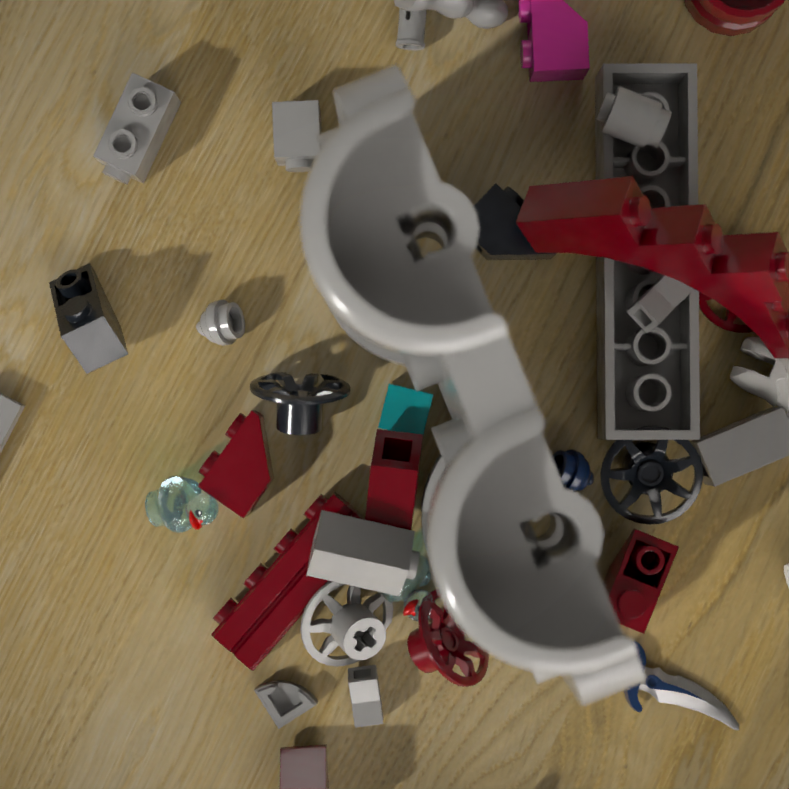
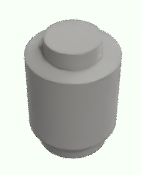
M619 86L615 95L606 92L596 120L604 122L601 129L602 133L644 148L646 144L657 148L667 129L672 112L663 109L662 103Z

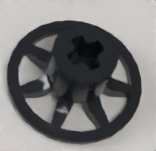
M286 372L263 375L250 383L252 394L264 400L277 402L276 428L278 431L290 435H311L322 430L323 404L346 398L350 394L351 389L346 381L326 374H320L324 381L318 387H315L318 382V374L315 373L307 374L302 384H296L292 375L286 374Z
M644 426V427H640V428L633 429V430H672V429H669V428H667V427H660V426ZM616 440L608 449L603 459L600 478L604 496L618 514L635 523L647 525L662 524L681 516L696 501L703 482V467L699 454L689 440H674L684 447L689 456L671 460L666 454L668 440H657L656 444L644 442L637 445L632 442L633 440ZM626 446L628 452L624 457L623 468L611 469L614 457ZM693 465L694 480L689 491L672 478L673 473L680 472ZM610 478L622 481L628 480L631 485L621 502L615 498L611 491ZM666 489L674 495L685 498L675 509L662 513L660 492ZM641 494H645L649 497L654 515L637 514L627 508L636 502Z

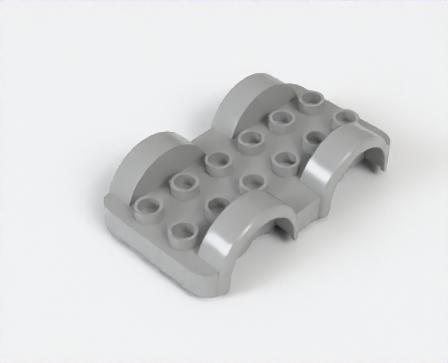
M396 64L333 89L339 127L316 135L321 150L306 180L300 211V232L304 256L320 293L326 300L336 321L347 335L369 353L388 362L406 366L416 391L438 383L452 420L431 428L441 454L428 475L421 502L423 540L438 592L455 622L475 643L508 664L532 671L537 684L561 675L582 707L644 682L645 674L635 643L629 637L624 636L595 565L600 556L604 538L601 519L588 500L575 491L564 488L542 434L545 420L535 402L508 335L504 319L500 315L493 313L472 261L471 255L476 248L480 230L475 208L465 194L452 185L440 181L412 112L415 106L414 96ZM425 237L437 241L443 249L428 252L423 257L416 240ZM546 514H550L549 528L543 535L536 537L535 531L529 522L531 520L537 522Z

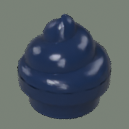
M569 449L567 451L559 450L552 455L565 489L575 492L582 491L587 485L589 486L594 483V474L583 454Z

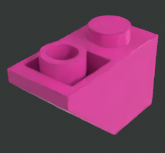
M518 0L519 23H527L528 40H521V68H529L530 82L584 80L590 69L588 22L563 0Z

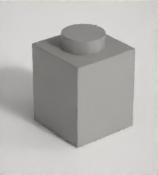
M319 101L272 102L274 158L277 165L286 166V171L288 172L310 171L321 150L316 136L322 133Z

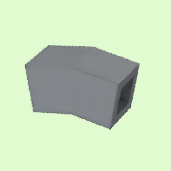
M662 275L627 310V313L648 333L658 326L692 290L686 284Z
M376 665L348 668V685L355 728L383 724L384 717Z

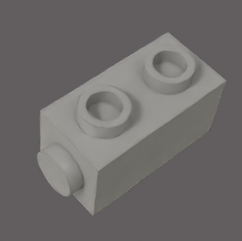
M132 72L93 155L94 158L105 166L102 173L127 185L130 178L144 184L181 104L174 91Z
M770 407L701 436L699 440L690 441L701 459L704 484L715 487L789 456V412L785 413L783 407Z
M322 510L313 537L306 576L399 596L406 578L414 580L418 568L420 552L412 550L415 531Z

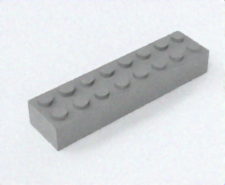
M697 63L603 64L595 77L596 180L633 176L643 195L649 199L651 208L698 205ZM620 86L662 103L663 109L672 112L667 129L657 148L647 144L644 148L601 132L604 122L596 120V116L606 92L615 95ZM596 257L597 439L699 440V291L689 287L692 292L658 326L646 333L627 313V310L662 274L604 257ZM644 426H660V427H667V428L672 429V430H633V429H637V428L644 427Z

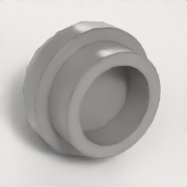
M218 300L207 306L206 311L200 317V321L196 324V329L213 343L222 346L231 345L237 338H241L244 335L245 319L237 303Z

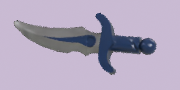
M634 641L645 674L644 682L624 690L625 698L634 711L641 712L643 709L638 700L639 689L650 693L660 703L674 704L699 711L723 722L734 730H739V723L727 707L708 690L680 675H668L660 667L653 669L645 667V651L638 642Z

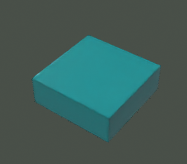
M389 384L378 428L424 434L433 394Z

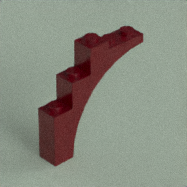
M633 176L529 186L516 224L536 253H574L604 257L640 266L678 280L711 297L738 316L761 338L774 359L789 358V252L779 232L723 235L721 226L715 223L706 204L651 208L649 199L643 195Z

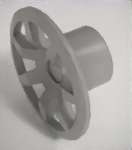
M329 581L318 589L305 607L300 627L301 639L305 649L318 662L337 667L350 665L373 657L383 647L386 640V629L392 622L393 603L390 594L378 592L367 598L362 605L360 600L361 588L350 585L347 591V604L342 606L329 593L339 586L346 584ZM323 600L333 613L332 618H320L311 621L314 610ZM383 603L384 612L383 621L381 622L373 612ZM310 632H326L331 635L326 637L320 650H317L312 643ZM338 646L347 654L337 657L329 656Z

